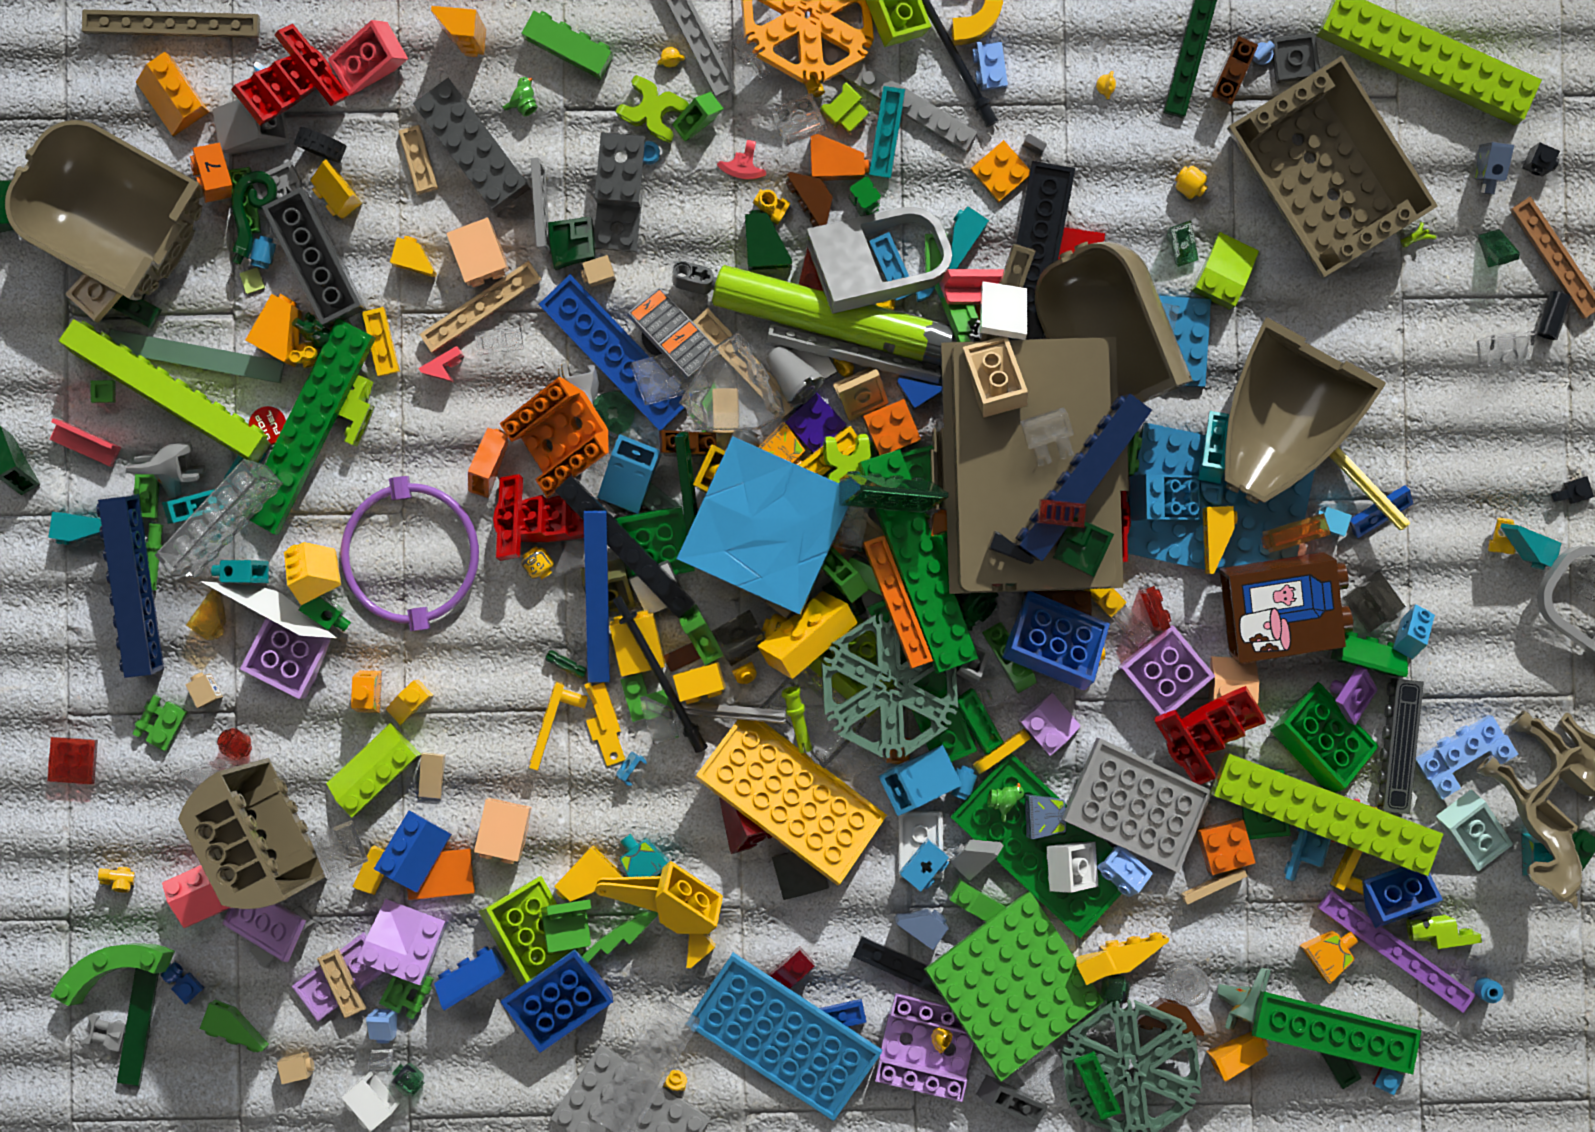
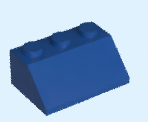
M409 810L374 869L418 893L452 834Z
M1403 866L1362 881L1365 908L1375 929L1431 909L1443 900L1430 873L1427 876Z
M495 945L491 948H488V946L481 948L476 952L477 956L471 960L468 957L457 963L458 968L450 971L448 968L437 975L439 979L434 985L443 1010L448 1009L505 973L508 967Z

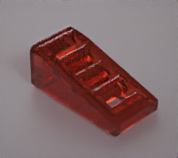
M1039 499L1037 523L1084 528L1086 504ZM1047 505H1052L1050 519H1046ZM1057 506H1061L1059 520H1055ZM1066 507H1070L1068 521H1064ZM1075 508H1079L1078 522H1073Z

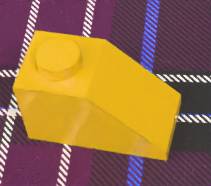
M404 236V239L397 237L390 263L398 268L436 278L437 272L423 247L417 243V239L409 236Z
M419 679L413 680L394 698L386 710L399 725H402L433 694Z

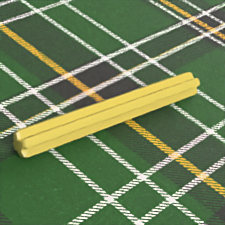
M1339 447L1329 455L1400 531L1409 526L1410 521Z

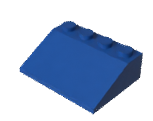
M1027 591L1008 637L1002 658L1084 691L1095 681L1110 623L1032 591Z
M575 949L501 1000V1004L539 1053L614 1002L610 988Z

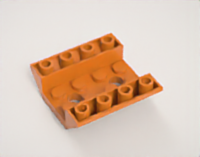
M561 377L556 378L499 423L511 442L522 439L543 474L535 480L546 498L553 495L555 489L571 474L577 477L609 453L608 428L585 392ZM577 417L582 421V428L576 424ZM547 440L552 442V450L547 447Z

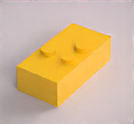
M822 591L804 606L801 615L797 613L793 615L757 647L769 666L793 679L824 653L829 646H832V642L846 634L858 622L846 602Z

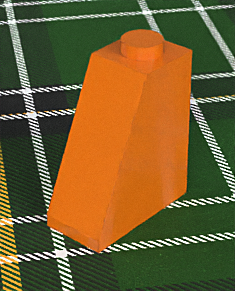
M815 132L810 133L812 177L820 178L822 181L861 180L865 177V173H869V161L864 160L863 152Z
M487 428L468 469V491L488 499L508 447V436L502 430Z

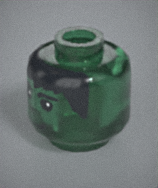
M1115 974L1104 977L1100 997L1102 1000L1107 1001L1106 1005L1112 1002V1007H1115V1001H1118L1120 1007V1003H1127L1130 982L1126 980V976Z
M400 1063L392 1072L394 1078L391 1084L403 1096H409L410 1094L414 1096L425 1083L423 1081V1072L413 1063H407L405 1066Z

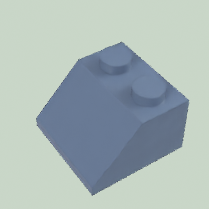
M929 909L896 914L894 917L898 926L932 950H934L949 929L945 916L936 909L933 912Z

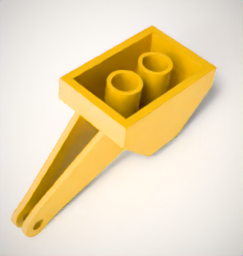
M672 861L662 868L661 876L602 877L598 879L595 892L599 896L658 912L660 923L677 934H709L717 927L723 895Z

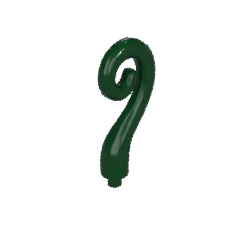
M253 171L242 176L232 192V213L238 234L231 252L235 253L232 262L241 265L243 258H249L253 247V234L243 207L246 190L254 183H261L267 188V195L263 199L257 198V191L253 188L248 192L249 204L258 209H263L262 206L276 200L277 186L274 179L263 171Z

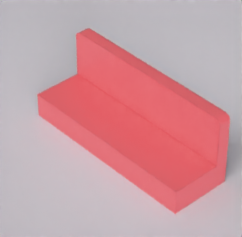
M948 269L939 285L947 304H981L982 282L999 284L1004 269Z
M52 419L51 422L56 424L49 440L109 467H113L120 452V446L62 420Z

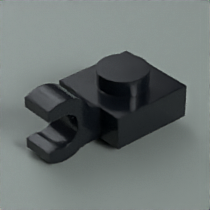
M1588 476L1563 483L1565 490L1551 493L1553 502L1568 499L1570 504L1594 497Z

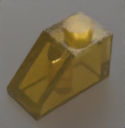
M211 589L186 624V626L207 641L218 639L225 630L223 627L226 624L222 593Z

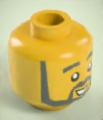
M535 546L522 556L524 559L521 565L530 578L536 579L540 577L542 580L552 573L550 568L554 566V561L545 548H537Z

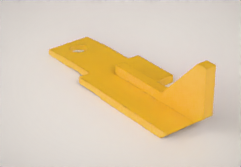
M602 682L593 686L591 683L584 684L597 714V717L586 720L592 740L598 739L607 766L624 761L625 756L617 736V732H620L621 729L605 683ZM612 752L617 753L616 759H611L610 754Z

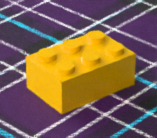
M719 662L673 675L680 702L685 701L686 704L697 702L701 699L702 695L706 694L708 698L719 696L723 693L722 690L726 688Z

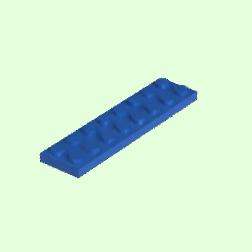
M571 274L538 304L659 431L663 430L692 402Z

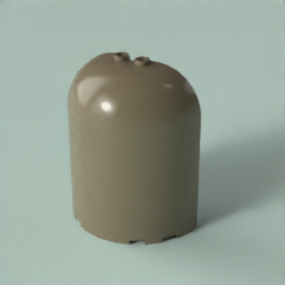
M64 121L53 125L43 132L33 147L27 150L25 158L28 162L25 167L19 166L14 171V178L6 193V215L14 231L27 242L131 300H141L143 294L150 295L159 287L160 279L163 277L167 279L173 272L194 236L193 224L194 221L200 219L203 207L199 204V198L203 197V189L200 183L99 126L86 121Z
M1084 242L1074 247L1076 250L1074 253L1070 250L1060 254L1059 260L1044 269L1036 285L1035 306L1046 339L1116 337L1118 397L1131 394L1144 403L1193 381L1149 270L1136 252L1114 242H1097L1092 244Z

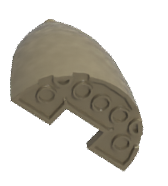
M1268 317L1262 323L1251 346L1235 388L1228 419L1225 448L1226 488L1234 493L1241 491L1246 494L1245 499L1254 504H1257L1259 501L1265 503L1318 467L1346 439L1367 413L1386 384L1385 381L1348 361L1340 362L1305 343L1306 338Z

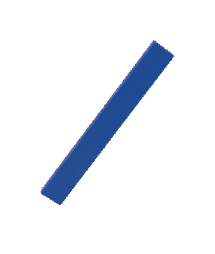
M584 511L588 682H610L606 511Z

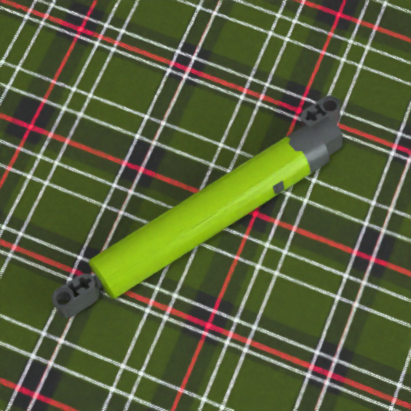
M679 261L673 266L672 283L676 288L701 295L708 294L711 290H714L712 296L714 306L942 367L941 343L957 342L950 325L876 305L863 306L832 314L824 291L728 265L721 267L717 277H714L713 271L710 268L690 262ZM681 273H682V274H685L686 276L681 277V276H679L678 274H681ZM977 320L974 326H970L971 333L969 339L971 342L979 341L982 334L980 333V320Z

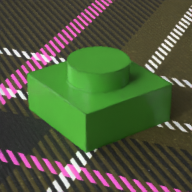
M90 380L91 403H116V382L114 380Z

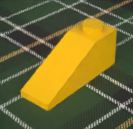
M1234 506L1202 508L1205 574L1215 573L1234 531V524H1237L1238 516L1237 511H1234Z

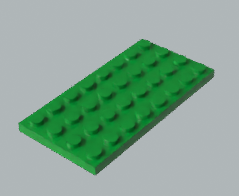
M1010 753L991 771L950 817L974 840L1001 842L1004 846L995 859L1075 935L1081 938L1122 893L1112 881L1104 878L1098 869L1097 887L1076 892L1050 891L1047 846L1063 843L1095 842L1097 866L1106 860L1113 848L1103 838L1066 822L1065 832L1036 839L1028 838L1026 836L1025 796L1018 800L1007 813L1006 822H1002L999 809L987 806L990 789L1002 790L1004 787H1014L1017 783H1020L1024 790V795L1059 798L1021 761Z

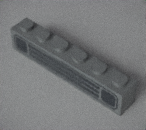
M1391 678V682L1387 685L1389 701L1384 709V715L1387 717L1386 726L1382 730L1384 748L1380 751L1382 768L1377 776L1380 787L1379 792L1375 796V804L1378 805L1377 809L1385 812L1410 814L1424 681Z

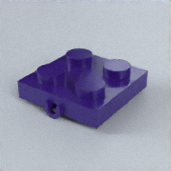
M818 393L812 396L804 405L801 404L796 409V412L785 422L789 429L812 453L823 446L825 437L836 436L847 425Z

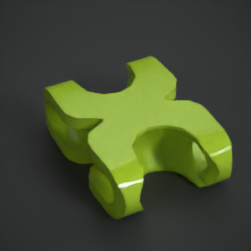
M635 75L631 83L633 88L643 95L642 102L635 107L620 104L615 113L619 118L635 127L642 126L647 122L648 131L652 136L667 143L672 142L674 138L673 132L662 123L663 116L670 111L682 113L689 105L688 102L670 91L658 96L657 87L653 82Z
M866 434L857 436L855 439V451L850 456L839 452L834 437H825L823 441L824 462L834 468V471L830 472L826 478L841 485L847 479L853 480L858 485L860 495L865 499H869L870 495L858 466L859 462L871 457L868 436Z

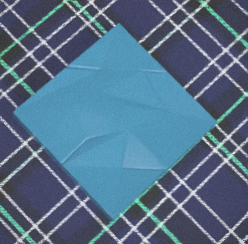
M732 436L677 559L801 615L856 491Z

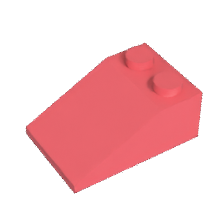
M371 20L332 54L328 60L343 87L349 93V96H352L393 73L408 60V57L388 22Z

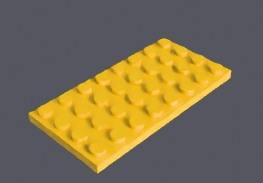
M737 720L694 778L837 886L840 885L887 814L806 753H800L798 747L766 723Z

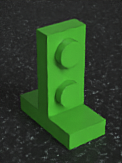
M697 604L693 605L679 618V621L702 661L707 665L722 657L724 652L702 616Z

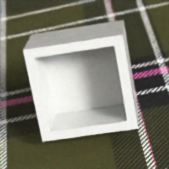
M372 1070L341 1097L344 1100V1106L349 1111H353L358 1117L359 1124L365 1129L368 1128L370 1132L389 1117L400 1104Z

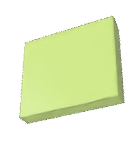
M258 267L239 273L246 294L265 288Z

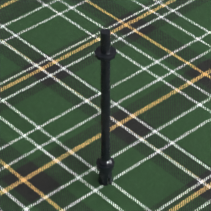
M922 0L929 19L975 100L973 108L979 112L986 127L994 125L999 120L990 106L989 98L986 99V97L981 95L930 0Z
M621 596L614 598L613 601L623 617L619 620V623H626L684 726V737L689 739L695 753L702 752L708 745L699 732L698 724L692 723L637 626L634 620L637 612L630 613Z

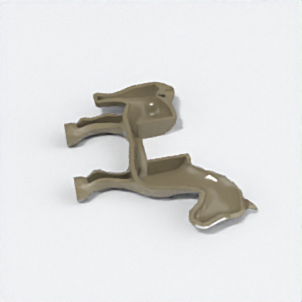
M1524 710L1513 718L1509 727L1515 732H1524L1533 736L1544 746L1551 760L1548 775L1535 788L1527 790L1515 776L1513 768L1510 765L1500 764L1493 755L1487 757L1478 766L1476 772L1483 777H1493L1506 787L1515 801L1517 812L1528 833L1541 842L1553 857V861L1534 862L1528 867L1527 873L1530 881L1544 888L1559 901L1570 902L1576 910L1578 906L1576 893L1580 890L1582 883V865L1579 855L1575 850L1572 834L1576 832L1578 826L1549 800H1544L1560 778L1575 791L1586 796H1595V735L1578 726L1570 713H1565L1558 724L1574 741L1576 747L1570 748L1565 745L1558 733L1549 729L1541 719L1533 718Z

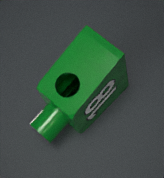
M324 594L301 605L298 609L327 630L333 625L344 633L351 623L341 615L344 609ZM325 610H328L332 613L331 618L325 616Z

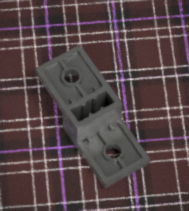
M601 132L595 187V200L597 202L594 231L595 249L635 253L638 251L643 198L642 171L645 136ZM618 152H625L627 154L625 162L619 163L615 160ZM617 222L623 225V231L619 234L611 231L612 225Z

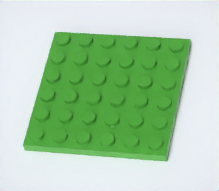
M1030 891L1024 893L924 969L1000 1082L1104 1002L1092 983L1086 985L1076 965L1075 957Z

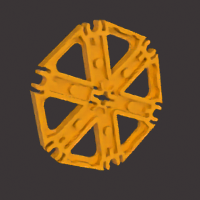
M741 0L744 38L749 36L746 41L747 44L751 42L757 44L752 51L753 54H757V58L799 82H802L804 79V82L808 83L810 80L809 75L815 77L816 84H819L821 78L823 79L822 83L863 61L868 52L862 46L870 48L874 40L872 15L866 0H758L782 14L763 26L755 24L753 20L752 0ZM857 2L862 8L863 28L855 29L832 15ZM807 11L810 12V17L808 19L804 17V13H806ZM797 35L799 64H792L774 53L773 47ZM821 37L847 51L849 56L834 65H826L823 61Z

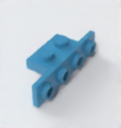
M1298 827L1297 831L1300 833L1298 839L1294 840L1291 847L1293 855L1291 861H1288L1285 866V879L1295 881L1301 861L1323 867L1331 839Z

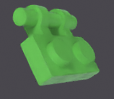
M153 694L151 700L146 702L144 706L145 711L141 718L137 719L136 727L132 734L141 737L145 730L149 732L145 741L167 751L188 711L169 701L162 708L158 706L161 697ZM153 713H156L159 716L153 726L148 722Z
M427 975L423 985H418L392 976L379 1004L397 1013H400L403 1006L409 1008L406 1016L414 1019L417 1012H420L423 1007L422 1002L426 994H429L432 989L431 984L434 978ZM412 988L418 990L414 1000L408 998Z

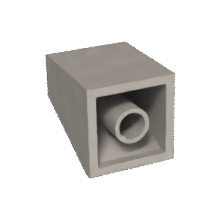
M239 99L212 109L218 143L220 142L223 153L236 155L290 143L284 112L270 121L259 125Z

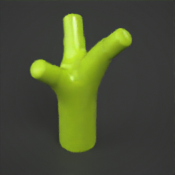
M1421 222L1413 234L1400 241L1405 248L1420 240H1435L1436 236L1428 234V229L1422 231L1424 223Z

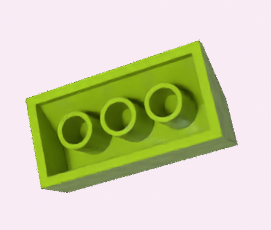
M390 723L326 784L336 802L352 818L369 805L421 753Z

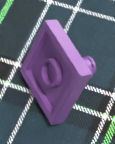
M1359 665L1346 684L1335 679L1330 686V691L1339 695L1335 700L1347 722L1356 725L1378 690L1367 669Z

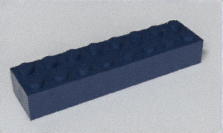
M1121 395L1116 398L1110 406L1113 411L1110 415H1104L1096 427L1099 428L1097 433L1089 435L1083 444L1086 448L1082 453H1076L1069 463L1072 466L1070 470L1063 472L1057 479V488L1052 491L1050 490L1042 500L1045 503L1043 507L1036 509L1029 518L1031 521L1030 525L1027 528L1023 527L1016 535L1015 539L1018 540L1016 545L1035 560H1044L1151 413L1152 409L1133 395Z
M139 494L99 499L96 511L98 517L101 518L100 537L104 540L103 558L108 565L106 579L111 586L112 592L109 599L111 606H114L113 625L117 628L118 633L116 646L121 653L120 671L124 673V678L152 675L164 669Z

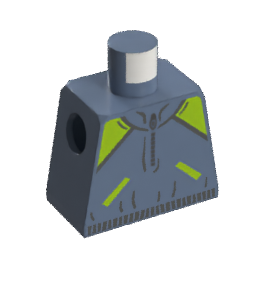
M1496 142L1479 145L1475 180L1483 181L1481 193L1495 195L1497 182L1506 181L1514 145Z
M1024 795L1026 836L1028 838L1036 839L1066 831V822L1061 820L1066 810L1063 799Z

